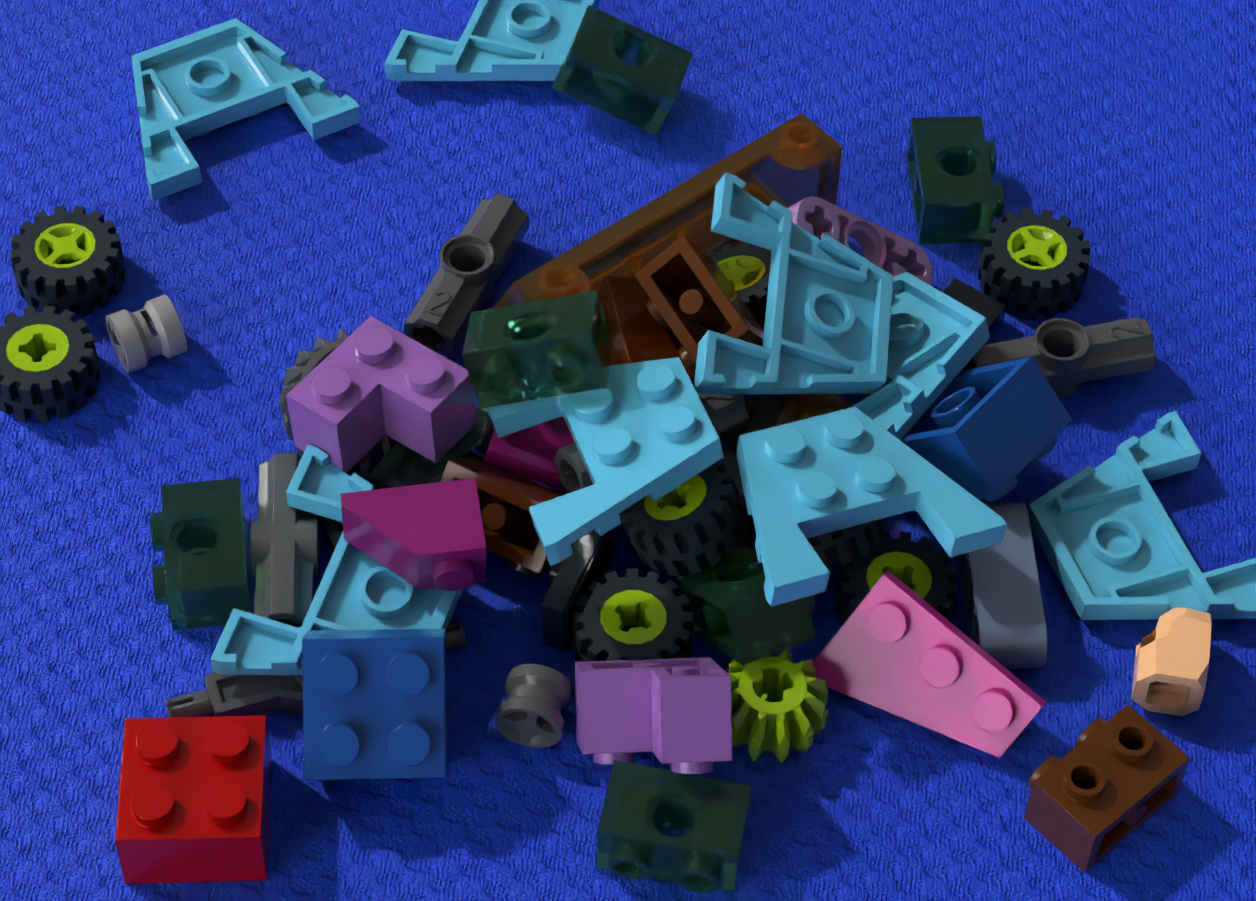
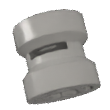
M167 295L147 300L143 309L133 313L123 309L106 315L105 320L110 340L122 367L127 373L147 367L149 360L156 356L162 355L171 358L187 352L188 346L183 326L174 305Z

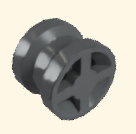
M522 664L512 668L508 673L505 683V692L508 700L503 701L498 707L495 726L506 738L523 746L543 748L555 745L561 739L563 733L564 719L561 716V712L565 711L571 703L573 696L572 683L561 672L548 666Z

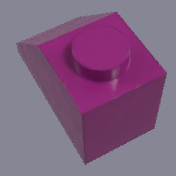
M475 478L340 494L344 540L417 589L438 588L444 591H455L466 588L472 583L486 582V542Z

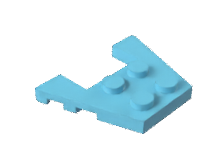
M479 0L460 40L457 42L402 29L385 61L386 80L565 81L599 7V0Z
M237 18L131 56L149 195L153 201L202 183L200 166L183 142L190 138L203 136L214 129L247 117L259 115L265 110L284 103L290 105L313 140L361 123L360 107L354 99L347 94L340 98L326 88L325 79L312 70L302 72L287 61L286 52Z
M725 172L715 187L711 232L771 251L763 345L759 346L708 330L698 342L694 379L696 392L703 395L873 394L886 383L893 276L826 233L820 240L792 222V211L775 200L769 206L765 205L743 191L746 185L745 181Z
M908 272L894 276L886 383L878 391L853 407L858 408L901 440L990 338L986 317Z
M679 357L488 380L478 384L498 438L558 417H564L593 483L591 486L529 507L534 527L550 566L560 563L573 555L571 544L595 529V532L602 536L621 524L619 513L645 496L649 495L652 500L656 501L724 457L719 436Z
M856 407L739 435L736 458L748 515L753 516L755 525V549L758 563H762L764 568L765 597L771 607L826 592L830 572L807 538L915 510L949 557L1001 544L1003 541L1007 523L1000 515Z
M1176 411L1169 412L1156 421L1155 428L1139 439L1133 435L1118 445L1115 455L1094 469L1088 465L1029 504L1030 528L1081 620L1159 619L1161 615L1177 607L1210 613L1211 619H1256V558L1209 572H1201L1149 484L1151 481L1194 470L1198 467L1201 451Z
M307 444L286 491L287 506L342 522L340 494L374 490V487L356 473L349 476L329 462L328 454L317 447ZM342 532L302 626L297 628L233 608L210 659L212 672L221 675L302 676V638L308 631L447 629L463 589L455 591H444L438 588L417 589L344 540Z

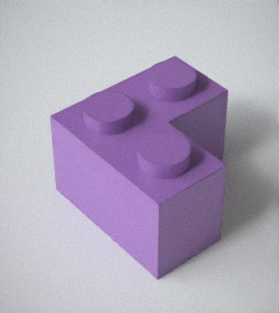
M372 316L366 319L286 395L294 446L303 452L307 444L319 448L329 455V462L345 473L385 435L430 461L437 463L477 423L472 372Z
M710 657L575 662L576 743L583 754H593L595 763L606 765L628 764L635 761V752H653L662 764L671 763V771L674 773L701 774L712 772L713 762L732 761L731 676Z

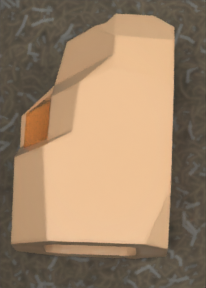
M1177 607L1159 617L1155 630L1143 637L1142 641L1136 646L1132 700L1147 711L1169 715L1185 716L1199 710L1205 692L1210 659L1212 626L1210 613Z

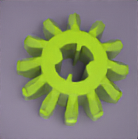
M759 645L753 653L752 661L735 654L728 670V674L731 676L732 748L748 744L749 754L753 762L762 755L763 751H772L781 764L788 757L790 747L807 753L809 747L813 745L814 734H821L822 729L825 728L828 710L825 709L828 697L826 680L815 678L816 669L813 667L812 659L795 664L792 663V654L788 646L778 657H769L762 646Z

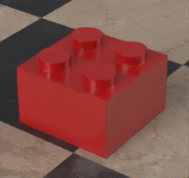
M266 715L125 718L115 843L125 884L267 880L272 755Z

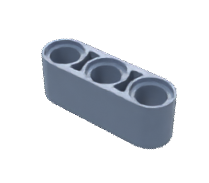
M1024 502L984 503L1005 520L1007 527L1001 544L957 555L969 638L1006 669L1044 668L1047 657V629L1027 506Z

